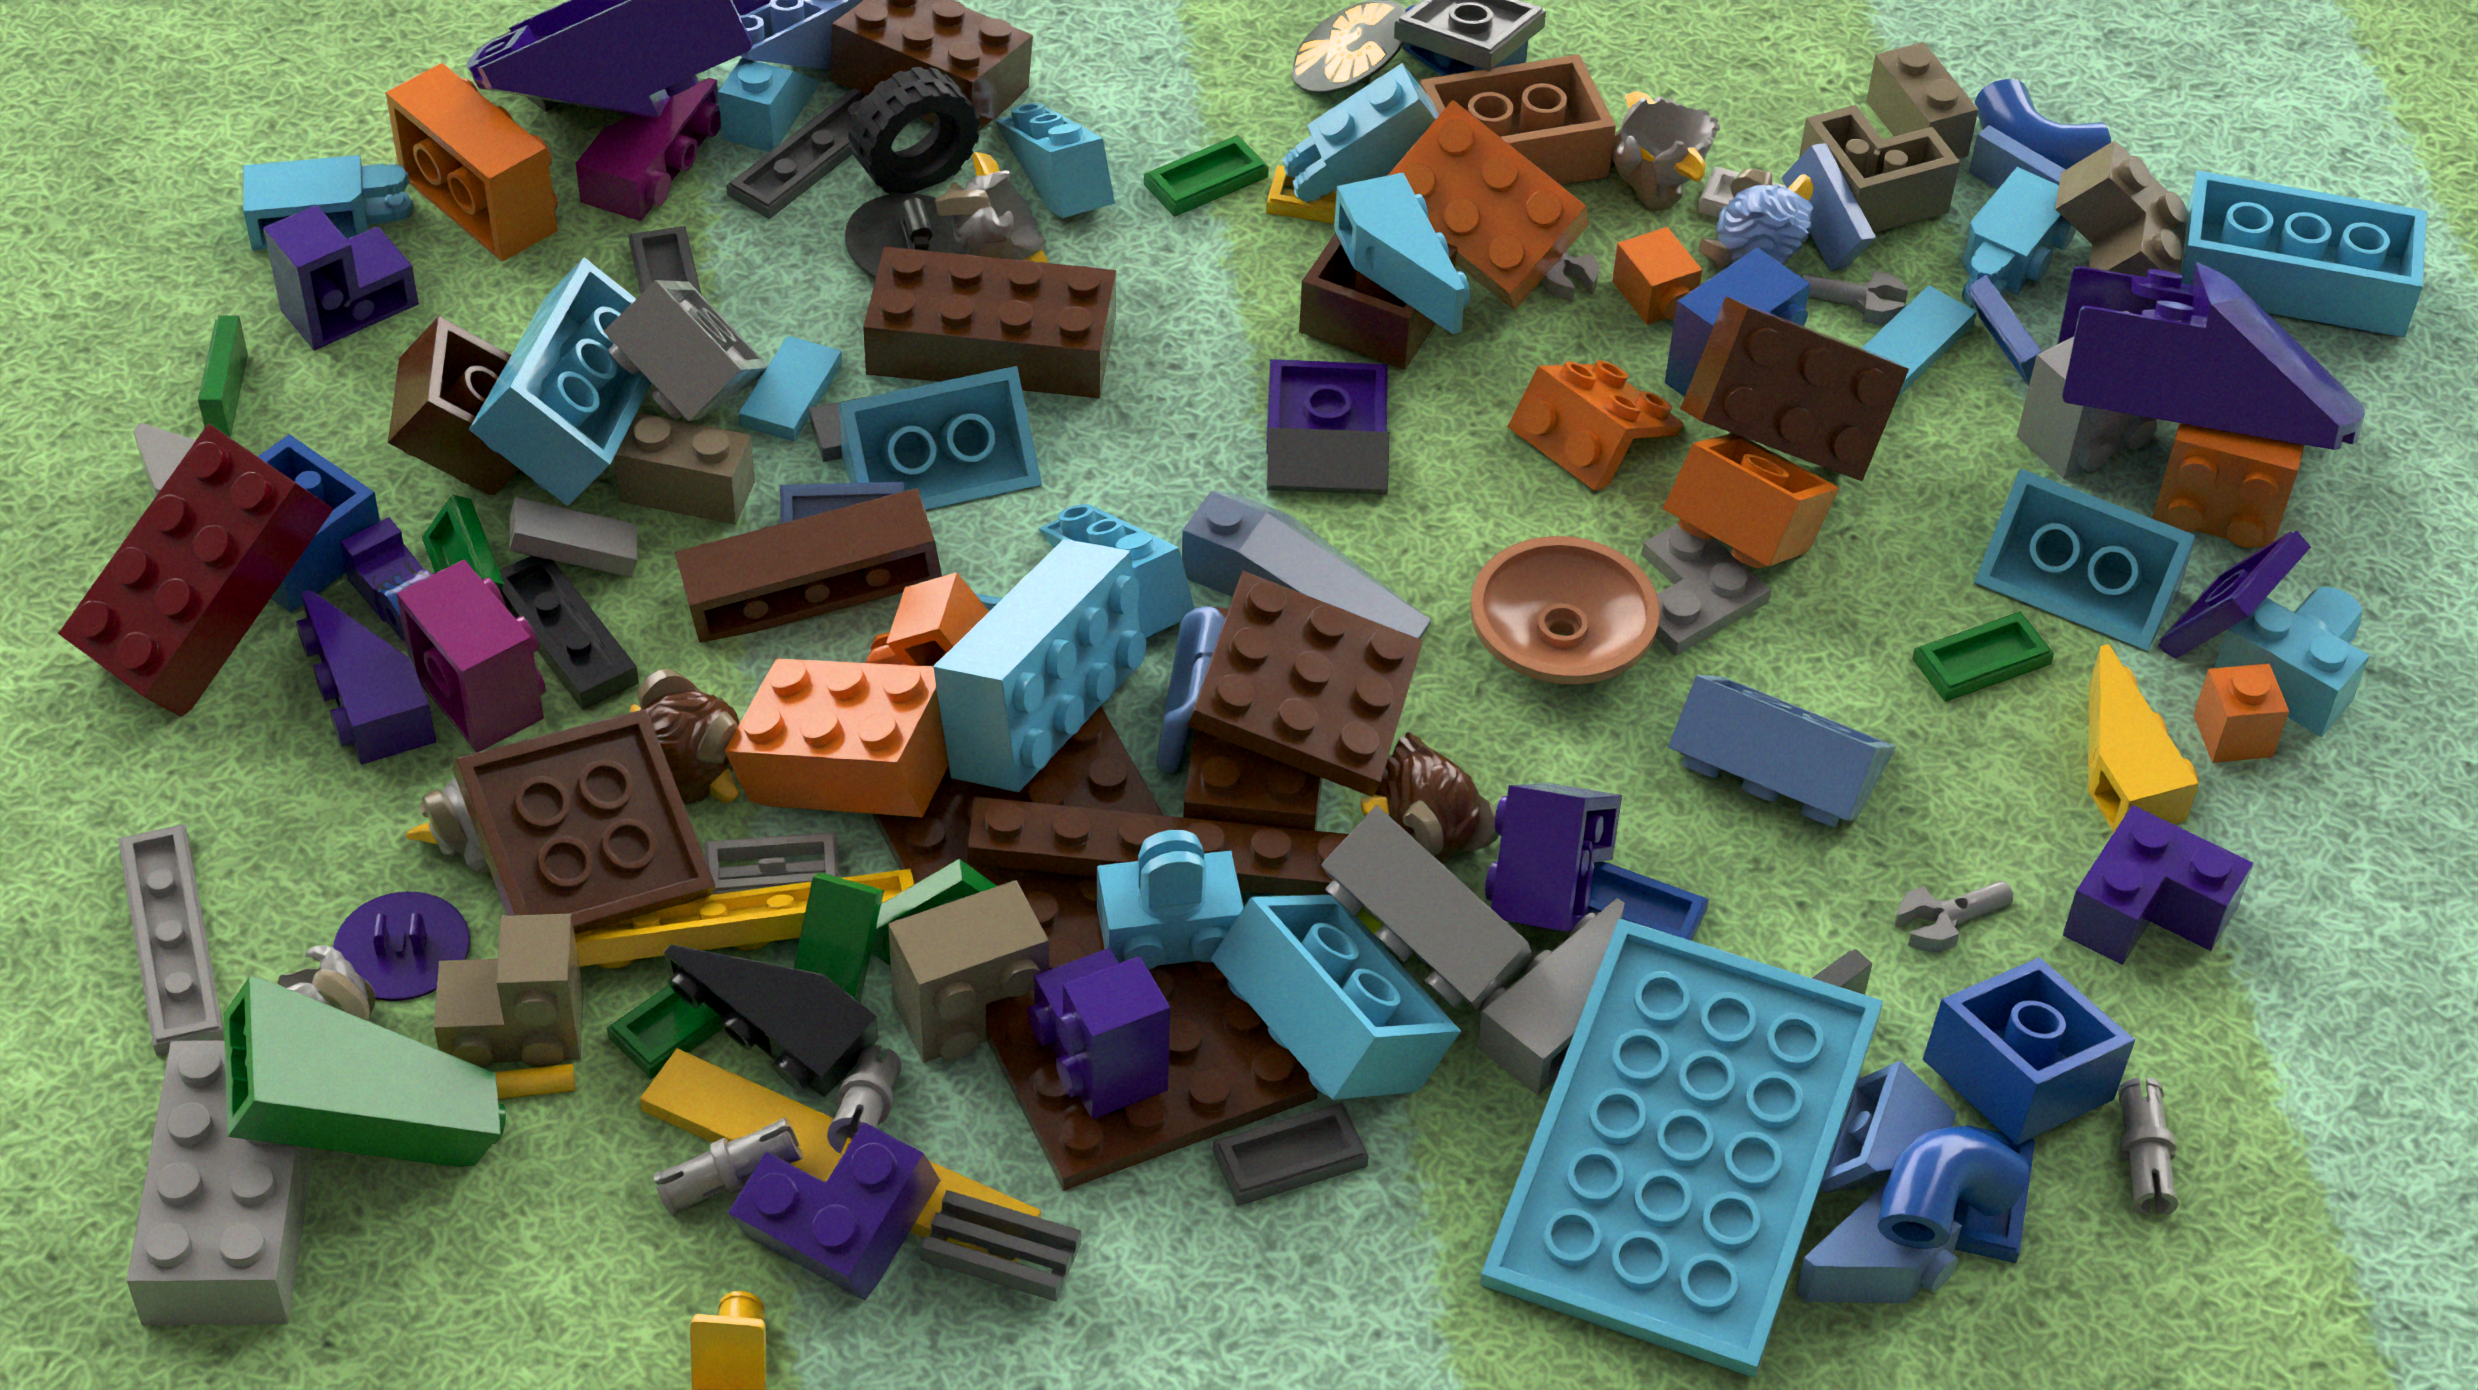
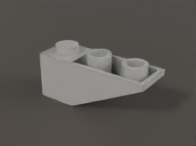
M1618 898L1597 915L1593 912L1585 915L1575 925L1569 938L1553 952L1544 950L1538 954L1530 963L1521 979L1507 990L1503 987L1495 990L1486 999L1479 1011L1480 1029L1477 1048L1536 1095L1542 1093L1557 1079L1617 921L1623 917L1625 903Z

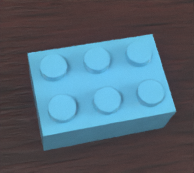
M1331 895L1251 897L1210 959L1228 979L1230 990L1238 998L1250 1004L1268 1025L1270 1036L1279 1045L1290 1050L1309 1072V1079L1314 1087L1332 1100L1416 1092L1423 1087L1461 1032L1358 916L1354 917Z

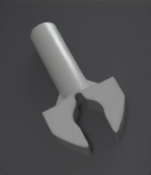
M1565 252L1540 281L1548 293L1573 301L1575 287L1564 273L1566 272L1569 276L1583 281L1584 287L1592 295L1597 286L1599 263L1592 253L1572 257Z
M1873 271L1871 280L1860 285L1807 274L1800 276L1810 283L1808 298L1854 306L1863 314V322L1878 325L1889 323L1905 308L1909 290L1895 276L1879 271Z
M1999 881L1951 900L1942 901L1935 899L1927 888L1922 886L1906 893L1900 903L1894 926H1902L1916 918H1924L1929 921L1937 920L1932 926H1925L1911 931L1908 946L1924 951L1942 952L1957 945L1960 933L1955 928L1956 925L2009 906L2013 902V892L2006 882Z

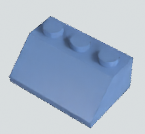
M1696 675L1668 748L1685 754L1681 764L1691 770L1714 778L1718 777L1721 769L1744 778L1740 787L1742 790L1772 802H1777L1780 793L1803 802L1800 810L1801 814L1833 827L1837 826L1840 818L1847 821L1858 818L1897 747L1726 677Z

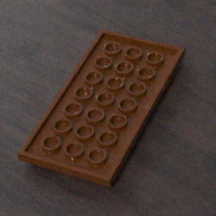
M1102 706L1091 715L1080 727L1079 731L1055 753L1046 766L1040 769L1019 792L951 778L948 766L923 817L872 814L899 869H911L914 884L958 859L967 864L974 797L1163 815ZM969 865L997 886L1017 880L1049 940V970L1105 949L1097 910V877ZM1193 961L1158 965L1148 969L1170 1006L1168 1091L1095 1119L1091 1118L1079 1095L1073 1098L1068 1096L1058 1075L1056 1067L1057 1056L1050 1044L1041 1046L1032 1031L1027 1009L1029 1006L1035 1005L1034 989L1021 996H1008L986 1004L987 1042L1063 1191L1316 1100L1318 1089L1311 1083L1309 1072L1290 1050L1279 1045L1270 1036L1268 1025L1250 1004L1238 998L1230 990L1228 979L1213 962Z

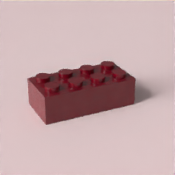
M208 423L58 634L141 696L182 717L195 706L334 508Z

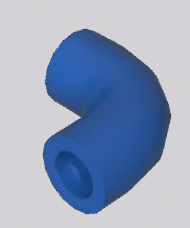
M2002 79L1985 86L1978 93L1974 101L1979 109L1977 116L1982 129L1990 125L2065 170L2111 143L2109 130L2103 122L2060 124L2046 119L2036 111L2025 84L2016 79Z
M1954 1126L1927 1131L1918 1136L1900 1153L1893 1165L1882 1196L1877 1224L1879 1232L1887 1239L1903 1246L1919 1249L1939 1248L1947 1244L1950 1239L1954 1211L1958 1199L1964 1201L1985 1216L2000 1215L2008 1211L2024 1192L2028 1181V1165L2024 1157L2000 1141L1966 1126Z

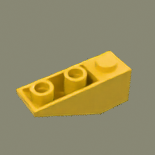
M2109 644L2100 646L2089 683L2088 792L2113 832H2115L2132 805L2172 824L2186 821L2198 791L2199 782L2196 770L2188 759L2181 756L2168 736L2163 718L2160 714L2151 710L2138 690L2133 672L2127 666L2122 665Z

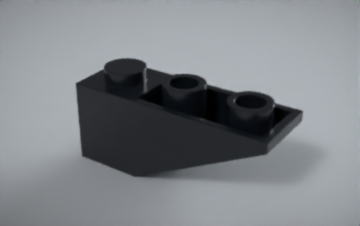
M670 944L664 951L670 976L667 982L671 989L690 1006L698 1009L704 1003L723 1019L719 1023L721 1028L741 1047L751 1050L757 1045L775 1060L772 1064L775 1072L787 1084L799 1092H804L809 1086L825 1098L857 1064V1059L861 1052L867 1047L873 1046L879 1039L877 1016L824 974Z

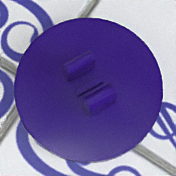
M406 891L386 894L358 907L340 926L333 948L341 952L345 960L352 964L356 973L372 985L376 999L402 1001L418 998L437 990L439 961L466 960L470 947V936L463 916L449 902L431 894Z

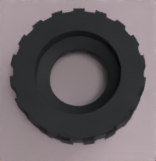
M921 67L911 68V71L895 73L892 75V78L877 84L874 87L875 89L860 102L861 106L857 113L854 112L851 119L852 128L848 132V139L852 143V146H850L852 154L875 184L889 194H892V192L914 193L945 182L952 175L955 176L962 169L961 166L964 162L970 159L973 154L972 149L975 143H978L980 135L978 132L980 119L975 113L976 109L955 82L946 73L942 75L938 69L929 68V70H923ZM928 113H935L937 115L934 126L921 141L901 151L892 150L891 146L896 136L908 123Z

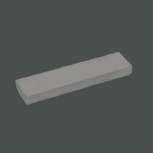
M182 824L118 838L152 1042L156 1056L169 1053L171 1041H224V1027L186 825Z

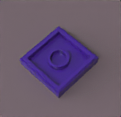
M1270 359L1266 454H1268L1269 427L1387 432L1388 364Z
M2291 531L2220 573L2159 639L2161 642L2158 646L2164 653L2177 659L2248 618L2306 554L2311 546L2298 531L2294 533Z

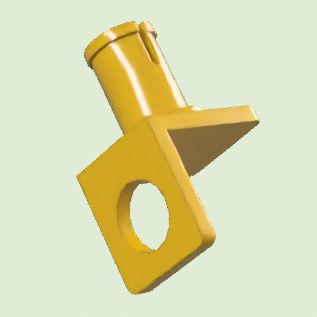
M732 1291L724 1295L720 1300L718 1316L696 1314L692 1317L690 1325L692 1390H767L766 1325L763 1321L765 1315L764 1304L759 1297L750 1292Z

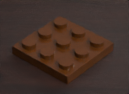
M1242 571L1187 726L1373 797L1382 779L1423 640Z
M646 709L455 759L452 770L507 916L571 913L575 935L711 896L716 885Z

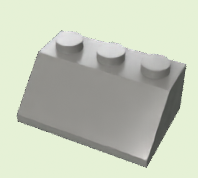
M1377 805L1321 864L1327 876L1332 879L1325 890L1354 917L1363 908L1377 920L1382 927L1374 935L1400 960L1405 962L1414 954L1432 971L1424 981L1453 1008L1464 1000L1475 1011H1478L1495 990L1501 987L1506 988L1527 970L1534 959L1528 941Z

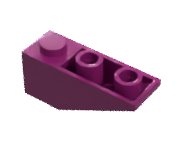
M707 78L688 90L671 96L660 117L631 115L604 128L575 163L580 202L638 221L643 220L653 205L661 206L668 197L671 182L680 170L686 172L692 167L696 159L698 147L707 136L715 137L721 128L717 80Z

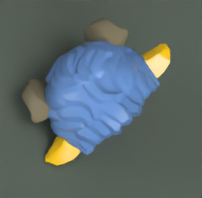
M1744 169L1734 178L1730 185L1733 199L1729 200V204L1724 206L1719 213V221L1716 223L1718 239L1702 237L1698 252L1716 264V268L1723 269L1758 247L1785 265L1794 253L1802 249V242L1806 241L1809 236L1808 232L1812 230L1810 217L1814 207L1809 202L1814 189L1810 177L1803 174L1792 185L1785 188L1779 185H1772V174L1770 171Z

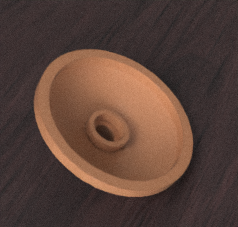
M1549 536L1519 542L1491 558L1481 569L1474 582L1470 613L1474 630L1481 643L1497 660L1507 667L1540 681L1557 684H1586L1617 676L1633 667L1647 654L1656 638L1660 606L1656 590L1648 576L1637 564L1622 553L1587 539Z

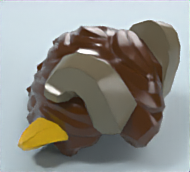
M662 669L654 672L638 690L640 706L636 704L631 705L630 713L643 709L647 710L683 804L688 805L696 800L703 801L709 795H712L724 804L734 801L739 796L740 791L734 783L731 773L733 768L725 754V749L740 724L734 708L729 706L722 698L701 692L691 681L674 670Z
M1407 732L1405 737L1401 736L1391 758L1387 759L1381 782L1374 796L1361 798V811L1364 816L1376 805L1379 806L1441 864L1446 860H1450L1457 853L1471 852L1487 847L1496 841L1499 836L1495 832L1496 807L1479 795L1471 776L1445 756L1429 748L1422 742L1420 737L1414 736L1411 732Z

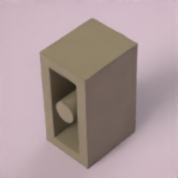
M1924 42L1875 54L1866 102L1891 134L1895 137L1933 127L1958 159L1968 157L1979 109Z
M636 413L614 456L619 502L735 525L755 483L750 434L642 413Z

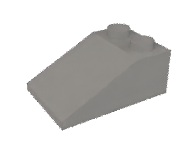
M655 280L603 331L614 343L608 349L614 359L634 376L641 371L657 387L651 393L654 400L676 420L682 415L688 421L700 420L756 381L768 367L764 359L692 284L686 281Z

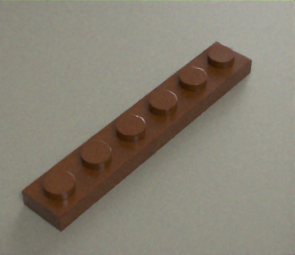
M974 797L967 864L1097 877V866L1138 861L1142 843L1146 838L1167 830H1184L1197 836L1203 847L1204 854L1223 851L1232 852L1240 891L1284 896L1330 895L1325 888L1331 883L1332 879L1327 876L1321 864L1349 834Z

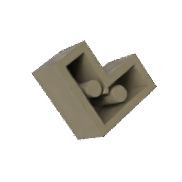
M1856 105L1806 118L1799 158L1811 145L1826 143L1874 233L1949 213L1960 161L1933 127L1882 139Z
M2114 140L2061 172L2055 210L2092 244L2089 268L2146 277L2149 269L2181 273L2189 211L2183 200L2176 193L2168 192L2150 174L2147 166L2140 158L2131 156Z
M1017 880L888 923L893 1003L923 1063L940 1057L947 1060L959 1059L971 1053L978 1044L986 1042V1004L1008 996H1021L1034 989V975L1049 970V940Z
M571 913L501 916L498 959L439 961L434 1031L438 1050L482 1068H486L496 1062L525 1061L531 1066L544 1067L557 1065L562 1060L581 1059L584 991Z

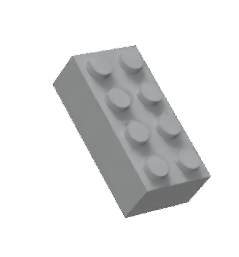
M171 1041L127 1276V1284L141 1325L288 1324L315 1148L228 1137L224 1041Z

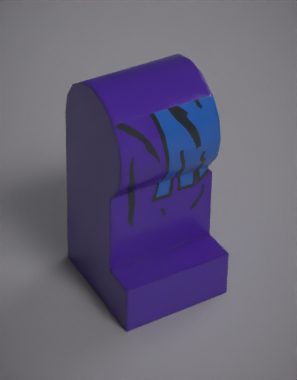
M388 517L341 540L340 545L348 581L383 622H387L400 639L405 641L396 593L432 574L428 570L423 569L404 545L402 532L392 519Z

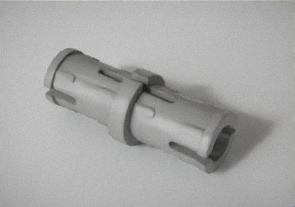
M881 1045L869 1046L864 1049L857 1059L854 1073L846 1078L840 1087L836 1099L838 1111L828 1128L827 1134L830 1145L840 1154L847 1138L853 1139L863 1122L877 1128L879 1124L887 1119L894 1098L892 1088L901 1073L899 1056L890 1048L887 1050L883 1063L876 1062L882 1047Z
M2133 1078L2124 1082L2118 1089L2125 1134L2122 1135L2121 1143L2119 1144L2121 1159L2129 1160L2133 1191V1210L2136 1213H2150L2149 1199L2154 1198L2155 1193L2157 1214H2171L2179 1206L2171 1160L2174 1159L2175 1151L2177 1150L2175 1136L2166 1128L2162 1099L2164 1097L2163 1086L2155 1079L2146 1078L2147 1097L2142 1098L2140 1078Z
M784 1117L775 1123L763 1127L761 1130L728 1142L726 1138L710 1144V1151L680 1165H675L655 1173L654 1180L657 1185H660L657 1186L658 1193L668 1213L672 1216L713 1195L716 1196L727 1190L732 1195L742 1191L765 1152L789 1164L803 1159V1153L798 1147L800 1144L789 1120Z

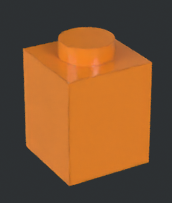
M1668 227L1618 242L1612 278L1614 285L1646 325L1666 318L1674 320L1677 301L1700 286L1701 267Z
M2270 663L2208 669L2193 715L2212 763L2273 757L2288 717L2289 709Z

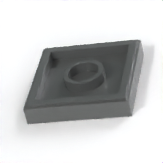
M1422 0L1395 21L1394 38L1490 71L1545 27L1546 10L1521 0Z

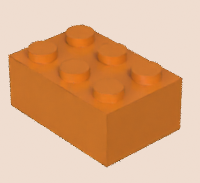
M440 63L385 92L398 166L403 165L404 170L408 173L409 184L500 261L507 260L558 231L555 213L558 201L551 184L549 166L552 164V157L547 145L539 136L535 134L530 135L519 126L505 108L501 106L496 107L481 95L469 79H462L445 64Z
M1454 100L1448 104L1388 174L1404 173L1413 192L1423 196L1428 209L1429 221L1435 233L1441 232L1448 244L1457 247L1456 265L1514 310L1527 298L1589 225L1587 207L1584 203Z
M776 658L725 749V754L748 800L771 807L923 817L949 766L933 667Z

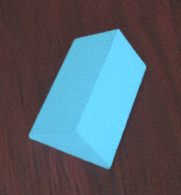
M1017 366L838 403L842 461L850 483L903 482L904 491L918 488L925 510L1042 485Z
M2020 468L1974 583L2148 651L2180 591L2196 535Z

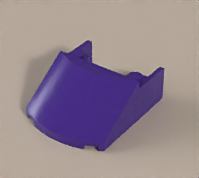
M567 0L509 28L511 33L496 37L487 42L469 58L466 66L479 89L643 117H660L671 96L686 91L699 83L697 74L751 50L753 42L740 15H746L770 3L771 0Z
M2197 262L2195 263L2191 285L2182 284V275L2165 270L2149 269L2147 276L2141 277L2083 266L2073 268L2057 342L2058 345L2074 337L2062 392V399L2065 403L2331 450L2340 449L2342 442L2354 444L2358 441L2365 415V409L2361 402L2227 276Z

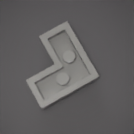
M1677 523L1643 542L1641 555L1674 584L1657 594L1660 618L1656 638L1675 656L1769 602L1771 589L1740 561L1734 558L1713 537L1707 540L1693 536L1681 529Z

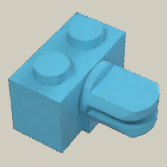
M2319 587L2294 612L2266 597L2248 618L2226 630L2214 668L2270 663L2289 709L2288 718L2322 737L2352 703L2370 656L2350 644L2356 637V631L2361 623L2362 607L2350 594L2332 587Z
M1167 830L1156 833L1143 841L1138 861L1097 866V910L1104 948H1110L1119 963L1140 956L1148 969L1158 965L1193 961L1212 962L1210 960L1243 910L1232 852L1223 851L1204 854L1203 847L1194 833L1184 830Z

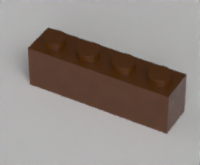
M918 488L675 552L699 643L749 634L904 592L905 587L942 577L935 539Z

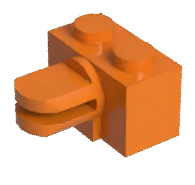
M957 572L905 587L891 631L876 635L873 638L871 652L867 656L865 663L933 667L989 610Z

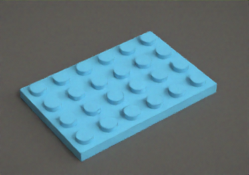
M1619 918L1481 1272V1286L1756 1378L1817 1201L1824 1174L1881 1014L1883 1000Z

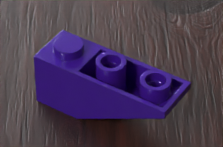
M313 591L301 592L307 618L296 621L297 630L306 657L319 654L322 662L313 665V670L323 701L336 699L339 708L330 710V715L340 746L344 747L353 744L360 764L363 765L436 743L430 705L412 660Z

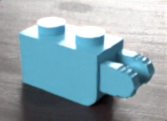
M1403 63L1307 124L1311 136L1297 144L1295 149H1290V152L1285 153V158H1282L1287 176L1296 178L1292 183L1297 199L1307 203L1309 201L1314 202L1316 199L1320 200L1322 195L1326 196L1337 189V186L1387 176L1436 120L1439 113L1433 101Z
M360 155L243 165V212L251 249H268L263 227L315 205H318L346 239L368 231L369 224L391 223L393 220L397 222L399 220L404 221L405 218H410V214L414 209L413 200L410 199L407 192H402H405L407 185L410 183L409 175L404 170L403 165L398 166L397 164L392 165L390 163L389 165L362 166Z
M2016 167L1972 219L1968 229L1969 238L1966 251L1962 256V263L1968 275L1971 276L1968 279V283H1965L1963 287L1962 301H1965L1970 308L1975 307L1968 292L1970 290L1968 285L1987 275L2001 296L2006 290L2018 294L2030 279L2039 282L2043 278L2051 263L2055 248L2064 251L2069 246L2076 233V229L2055 210L2058 184Z

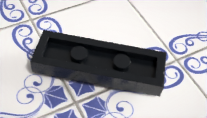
M529 556L499 570L504 582L500 592L507 610L514 618L523 616L529 622L538 639L539 654L582 710L639 684L637 666L553 560Z

